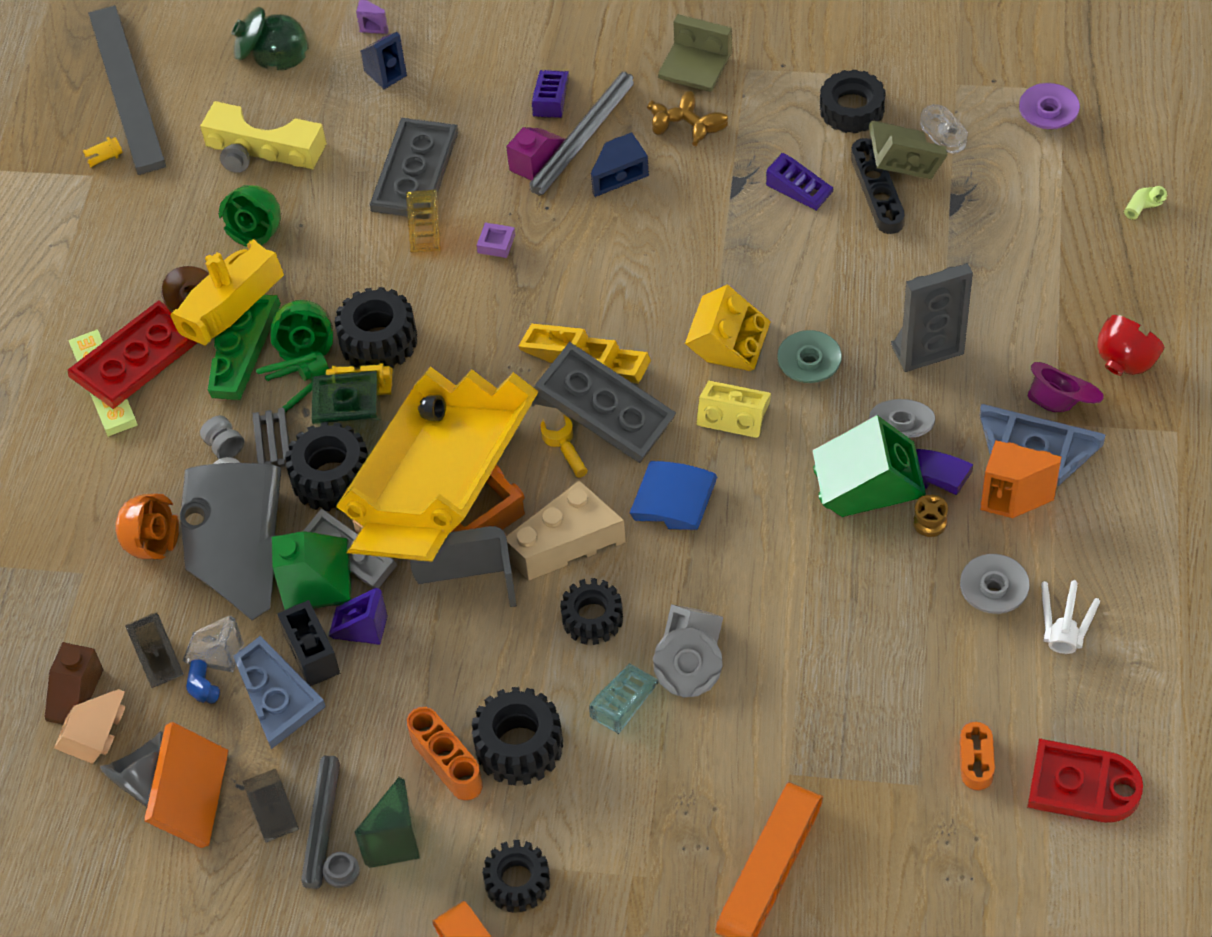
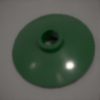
M256 7L243 21L238 19L234 24L232 35L236 36L234 42L235 59L239 61L245 59L257 43L265 21V10L263 8Z

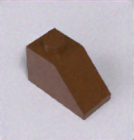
M62 642L49 671L45 708L46 721L63 725L66 717L75 705L91 700L104 670L94 648Z

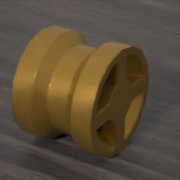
M937 495L920 497L914 507V528L923 536L936 537L946 529L948 504Z

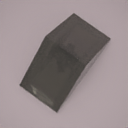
M158 612L125 625L151 688L184 675Z
M276 768L242 781L265 843L299 830Z

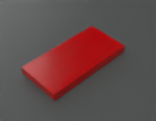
M158 300L68 369V377L114 409L198 342L182 336L177 331L170 316L171 312L164 303Z

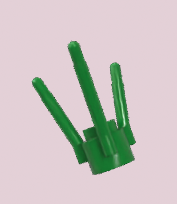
M317 351L302 357L258 368L256 373L273 372L265 376V380L270 381L298 371L304 381H312L282 407L286 413L313 389L326 383L323 376L326 375V369H329L323 354Z

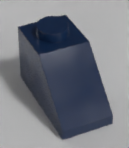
M398 32L387 35L360 50L364 72L383 90L407 76L401 37Z
M632 132L605 142L591 171L592 193L595 197L649 176L648 155Z

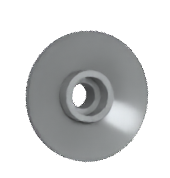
M894 399L879 403L871 410L869 419L878 415L908 438L922 436L932 430L935 425V414L928 406L907 399Z
M985 554L974 558L964 567L960 577V589L966 601L974 608L986 613L1002 614L1015 610L1025 601L1029 592V577L1025 569L1016 560L1001 554ZM989 588H996L999 591H991Z

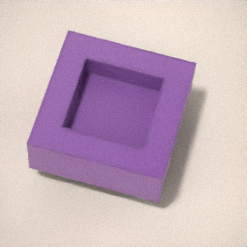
M485 222L477 243V252L507 258L515 238L514 227Z

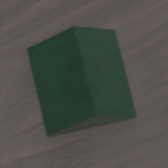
M377 371L313 376L312 424L321 426V423L328 422V425H333L334 422L347 424L382 420Z
M401 777L396 779L354 831L364 865L369 868L420 859L414 813L406 782Z

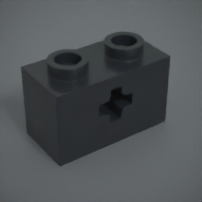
M309 600L277 613L284 637L305 681L310 686L341 674L335 652Z

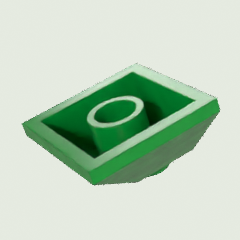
M306 531L272 537L273 571L285 610L308 600L313 609L340 605L352 600L349 553H347L349 540L347 538Z

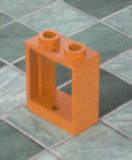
M496 465L486 482L504 500L464 527L459 523L451 532L495 526L502 530L525 515L523 505L525 497L522 490L515 483L510 484L504 478L501 469Z

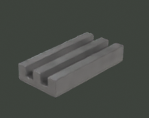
M280 408L278 413L273 414L272 410H268L262 416L259 415V412L252 413L258 463L285 467V455L289 451L285 409ZM274 422H279L283 459L277 458ZM262 424H267L271 461H265Z

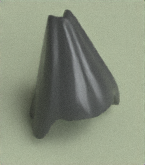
M161 731L132 754L108 765L100 766L101 771L112 782L146 808L163 738Z

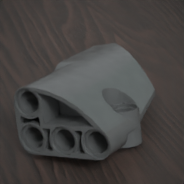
M219 463L187 468L184 474L180 511L185 570L203 581L253 621L270 610L274 576L272 537L277 536L275 532L281 468L271 464ZM193 513H198L204 517L203 522L199 525H191L186 519Z

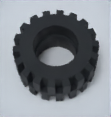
M371 287L366 288L365 292L360 293L357 291L353 293V298L351 299L346 298L343 301V306L338 307L336 311L335 327L343 357L346 361H350V365L356 368L359 365L368 366L384 363V366H390V368L394 369L395 364L401 365L406 362L405 357H411L414 353L413 347L417 346V330L412 306L410 303H407L405 296H398L397 291L393 289L386 291L384 287H378L377 290H372ZM385 327L380 331L367 332L368 330L373 328Z
M328 422L321 423L320 427L315 428L312 425L307 427L308 431L306 433L301 431L296 435L297 441H291L288 445L289 451L285 455V464L295 496L299 497L300 502L304 505L309 503L310 508L315 510L322 507L324 511H331V508L336 507L366 461L368 451L359 432L354 433L352 427L347 425L345 428H342L341 423L334 422L333 426L328 425ZM327 463H341L332 470H317Z
M512 687V692L505 693L504 689L497 691V697L489 696L484 700L485 707L479 705L476 710L477 718L472 720V736L479 765L483 766V770L488 776L493 773L494 780L500 783L507 779L508 785L516 786L517 781H523V784L527 785L531 784V779L534 777L539 781L545 777V770L553 771L556 767L555 760L560 761L562 756L563 737L559 713L556 712V707L552 701L548 703L547 696L542 693L535 696L534 689L526 688L525 692H521L519 687ZM515 728H526L535 732V735L530 740L521 744H508L500 740L506 732Z

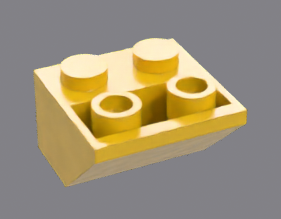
M727 284L702 296L685 345L708 363L752 371L755 369L771 321Z

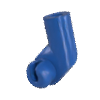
M199 659L192 660L186 685L187 691L201 703L206 701L209 704H214L219 698L220 689L218 686L211 685V682L205 679L207 663Z

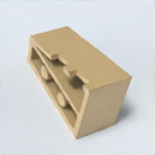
M580 480L506 536L510 564L527 580H532L568 565V561L586 555L587 558L597 554L598 549L615 543L618 546L626 543L624 520Z

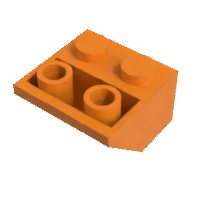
M995 440L985 471L980 510L1015 518L1054 501L1062 457L1047 451H1037L1021 447L1015 443Z

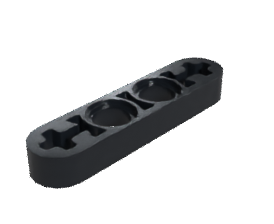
M869 138L858 139L852 145L851 160L876 226L881 232L886 234L898 233L903 229L905 214L890 174L887 170L877 168L872 140ZM864 152H865L867 155H869V160H868V161H866V157H865V155H864ZM870 171H876L881 176L869 178L865 174ZM885 193L889 195V198L877 200L874 195ZM890 210L889 214L893 221L886 217V211Z

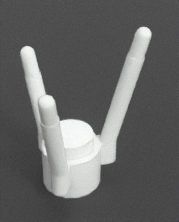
M1076 580L1071 581L1064 618L1057 619L1054 624L1052 623L1048 583L1046 581L1041 583L1045 622L1043 640L1049 643L1048 646L1051 650L1061 654H1071L1076 651V648H1082L1084 636L1100 604L1098 598L1093 600L1080 628H1078L1077 623L1072 620L1078 585Z

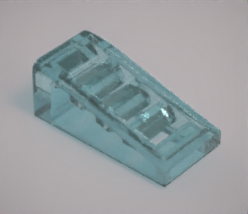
M629 663L590 703V717L619 734L657 686L658 679ZM633 676L645 684L641 687L629 679ZM625 685L636 693L632 695L622 689V687ZM619 695L628 701L623 703L615 698V696ZM612 704L619 708V710L616 712L608 707V705Z

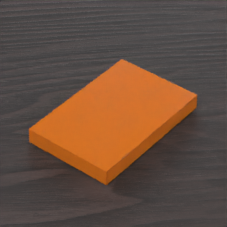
M174 722L165 725L144 821L200 848L209 846L229 750Z

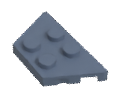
M981 404L979 416L989 454L991 455L995 440L1061 456L1062 460L1057 486L1062 484L1104 445L1106 434L985 404Z

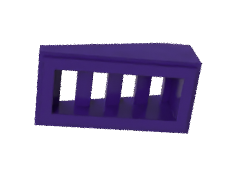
M540 70L532 98L533 117L562 118L569 71Z
M781 153L766 171V186L816 211L833 193L832 186L784 153ZM803 184H806L803 189L800 188ZM814 189L818 190L813 197L810 195Z

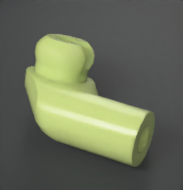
M1155 186L1137 190L1124 210L1125 216L1135 220L1143 209L1160 206L1167 198L1166 189L1162 186Z

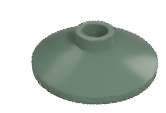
M805 330L791 334L781 343L777 359L780 369L789 378L802 383H817L830 378L837 372L841 364L842 353L838 343L831 336L819 331Z

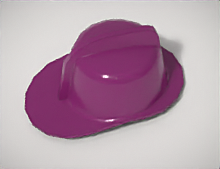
M1034 362L1031 365V371L1035 377L1027 397L1048 411L1065 412L1070 410L1079 401L1095 404L1100 403L1104 399V395L1099 388L1083 379L1061 372L1046 363Z

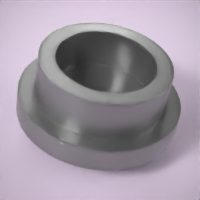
M231 144L225 147L220 154L221 164L231 172H243L250 163L247 149L239 144Z
M345 852L333 853L323 865L325 881L335 888L350 886L359 875V865L356 858Z

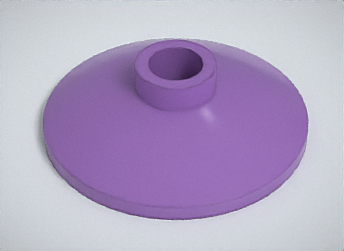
M1042 83L1028 88L1022 94L1019 102V110L1022 117L1030 124L1043 129H1058L1071 124L1077 118L1080 108L1077 96L1070 89L1054 83Z

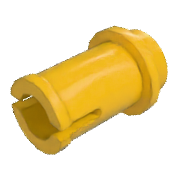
M106 137L107 141L83 150L86 158L93 154H98V156L87 160L91 168L110 158H119L118 155L122 154L123 151L116 137L111 139Z

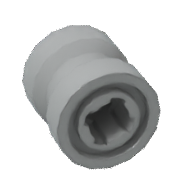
M221 415L209 419L202 426L200 436L207 445L212 446V451L218 459L225 457L233 458L242 450L244 438L238 431L232 430L233 427L230 421Z

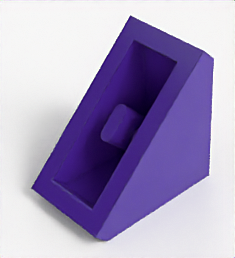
M376 587L336 607L328 636L333 639L380 645L388 617L382 590Z

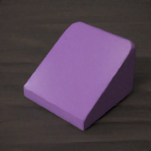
M359 0L356 14L360 32L388 34L385 10L367 0Z

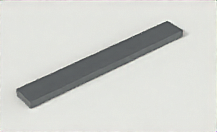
M116 5L89 12L88 14L137 174L140 175L165 168V160Z

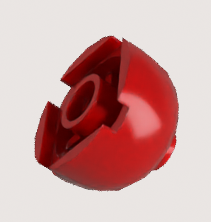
M1118 315L1108 317L1097 339V349L1101 358L1106 362L1105 368L1118 376H1122L1123 373L1136 375L1148 371L1157 362L1165 346L1151 331L1146 336L1138 330L1141 326L1140 324Z

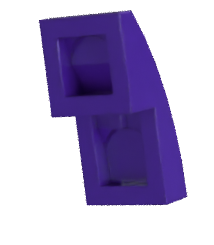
M916 449L924 488L927 489L931 483L957 495L973 472V464L945 453Z

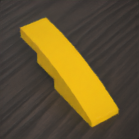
M531 323L518 346L520 351L553 363L566 345L571 342L635 384H639L651 362L648 352L620 349L616 340L589 338L585 329Z

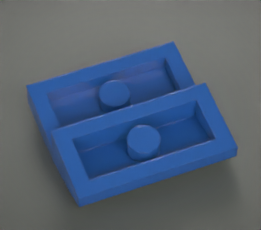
M650 461L630 514L634 521H664L668 529L698 530L718 477L711 471L690 465Z

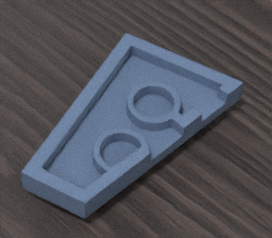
M261 636L233 656L271 749L326 707L324 700Z

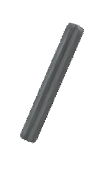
M323 756L320 759L301 877L302 885L307 889H319L322 886L323 865L326 860L340 769L339 759L336 756Z

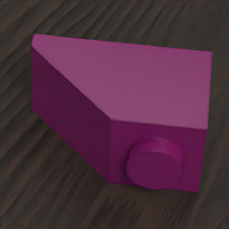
M523 127L506 146L509 171L532 180L565 139L541 128Z

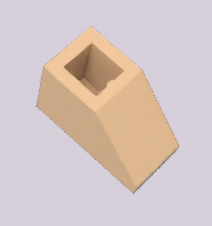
M117 689L75 705L64 721L54 749L94 764L100 754L107 755L114 736L109 734L112 724L118 725L126 707L120 704L125 692Z

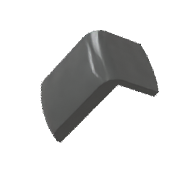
M488 526L450 532L432 562L410 560L411 570L418 584L504 571L510 607L517 606L507 539L501 528Z

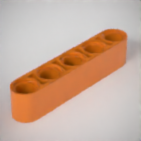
M791 782L786 784L719 916L715 928L717 935L722 937H758L818 816L823 802L822 795Z

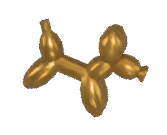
M691 90L683 94L679 107L668 110L664 105L660 103L655 104L654 101H650L647 105V109L651 110L654 116L652 119V131L654 134H663L668 129L670 122L684 120L693 126V146H697L707 133H716L725 129L728 126V116L721 112H713L703 117L696 115L693 112L696 99L695 94Z

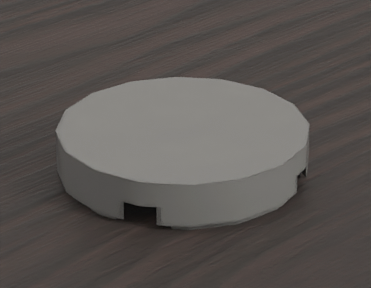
M692 627L678 628L666 634L658 643L653 656L654 673L660 684L671 694L682 697L699 696L709 691L719 680L722 669V653L716 641L706 632Z

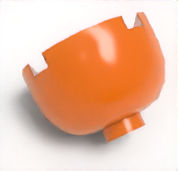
M142 494L133 497L123 504L118 512L115 526L117 539L123 550L140 559H164L166 556L163 555H165L167 549L173 551L179 535V519L177 514L172 515L169 505H173V503L164 494Z

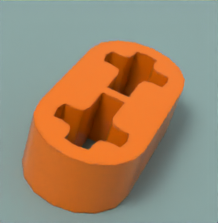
M970 722L963 727L960 735L961 778L963 783L970 789L983 790L993 782L995 770L993 735L987 725L981 722ZM972 735H978L981 741L979 750H974L973 740L971 739ZM974 762H980V770L983 772L982 777L975 776L973 771Z

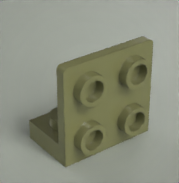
M677 14L673 21L674 44L658 72V78L711 92L732 54V28Z
M871 121L869 125L876 165L879 169L932 179L948 155L946 146L928 143L923 131L877 121Z

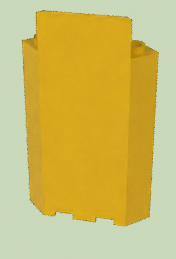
M430 366L415 383L336 505L349 518L363 526L347 553L432 562L448 534L465 519L539 391L514 372L496 388L472 369L455 385ZM439 395L444 398L446 410L441 421H428L420 416L418 406L421 405L420 401L423 397Z

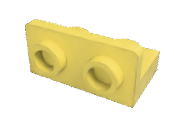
M708 381L699 397L697 425L758 438L761 433L762 418L770 405L771 393Z

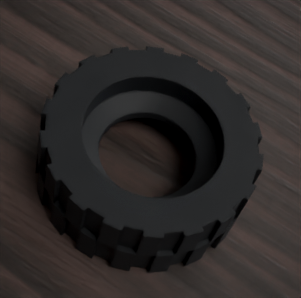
M855 69L851 71L843 70L840 73L832 74L829 79L827 78L824 81V85L820 89V115L824 118V122L832 126L833 129L841 130L844 133L868 131L871 121L879 122L883 118L886 94L885 88L883 89V83L875 75ZM844 95H860L867 99V104L859 108H847L839 105L838 99Z

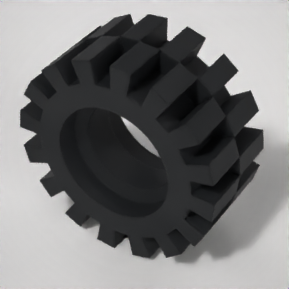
M591 578V584H586L585 579L580 580V587L578 588L575 584L569 586L570 593L564 592L563 600H561L560 604L562 623L566 633L571 632V638L575 641L580 636L581 643L586 645L588 639L593 640V645L599 644L598 638L601 637L604 642L609 641V633L615 636L618 633V627H622L623 608L620 593L617 594V589L613 585L609 588L608 582L602 580L601 584L598 585L597 578ZM590 604H597L605 609L602 616L594 619L581 617L579 611L582 607Z
M513 840L514 847H508L506 841L501 843L502 850L500 852L495 847L491 850L492 858L487 856L484 861L483 878L485 889L491 902L495 900L498 908L502 909L506 905L507 912L514 913V907H519L520 912H525V905L530 904L533 909L538 906L537 899L539 898L543 901L546 897L545 890L549 891L550 873L546 856L542 857L541 849L536 847L533 850L532 843L526 841L524 847H521L520 840ZM513 866H524L530 871L531 876L526 884L511 887L503 881V874Z

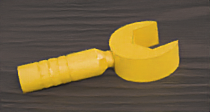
M563 415L565 426L559 431L547 429L543 419L540 425L542 440L551 447H561L560 449L577 478L585 476L588 470L570 442L573 438V425L570 418Z

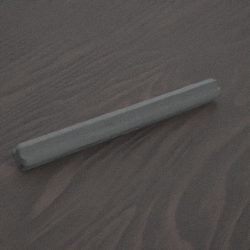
M625 71L621 72L531 180L529 185L532 193L541 196L551 186L633 86L634 77Z

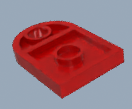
M1039 738L1027 808L1104 823L1124 820L1135 812L1141 801L1143 780L1139 770L1130 760L1113 752ZM1119 784L1128 785L1132 788L1134 794L1128 797L1120 796L1115 792L1114 787Z

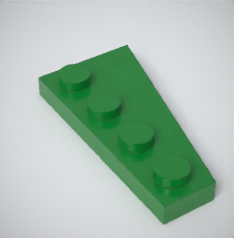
M263 295L234 324L218 334V336H215L214 347L216 348L215 358L212 359L208 392L211 398L241 400L271 329V322L281 305L277 295Z

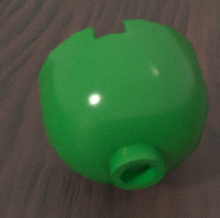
M244 185L231 191L220 203L218 212L219 219L223 217V221L226 224L223 228L226 234L235 242L246 247L247 243L253 239L257 243L264 245L276 233L281 221V209L277 199L270 191L257 185Z
M295 300L282 306L276 312L271 322V344L279 352V356L286 361L320 351L325 356L333 344V325L327 311L319 304L308 300Z

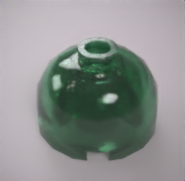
M273 14L265 17L261 34L252 49V54L256 63L263 68L268 69V66H277V70H286L295 67L306 57L305 52L309 48L308 39L302 25L293 17L285 14Z

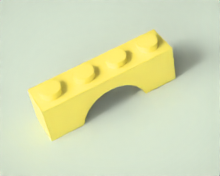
M214 101L200 125L205 145L208 147L223 150L231 144H239L247 149L249 156L286 163L296 167L314 169L326 146L323 125L320 123L295 118L283 127L261 130L251 127L245 122L240 106Z

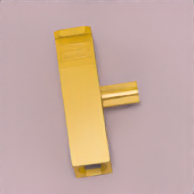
M253 239L247 243L249 250L242 249L236 251L225 260H223L222 255L218 252L213 256L207 255L205 257V265L209 275L189 293L178 310L175 309L170 315L177 331L182 336L206 346L212 338L229 328L284 276L276 252L266 250Z

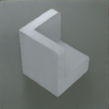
M671 604L664 636L678 628L692 627L706 632L717 643L723 617L704 610Z

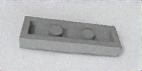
M322 508L303 530L347 538L349 540V548L358 535ZM349 553L350 572L373 589L376 587L379 589L397 566V563L390 557Z

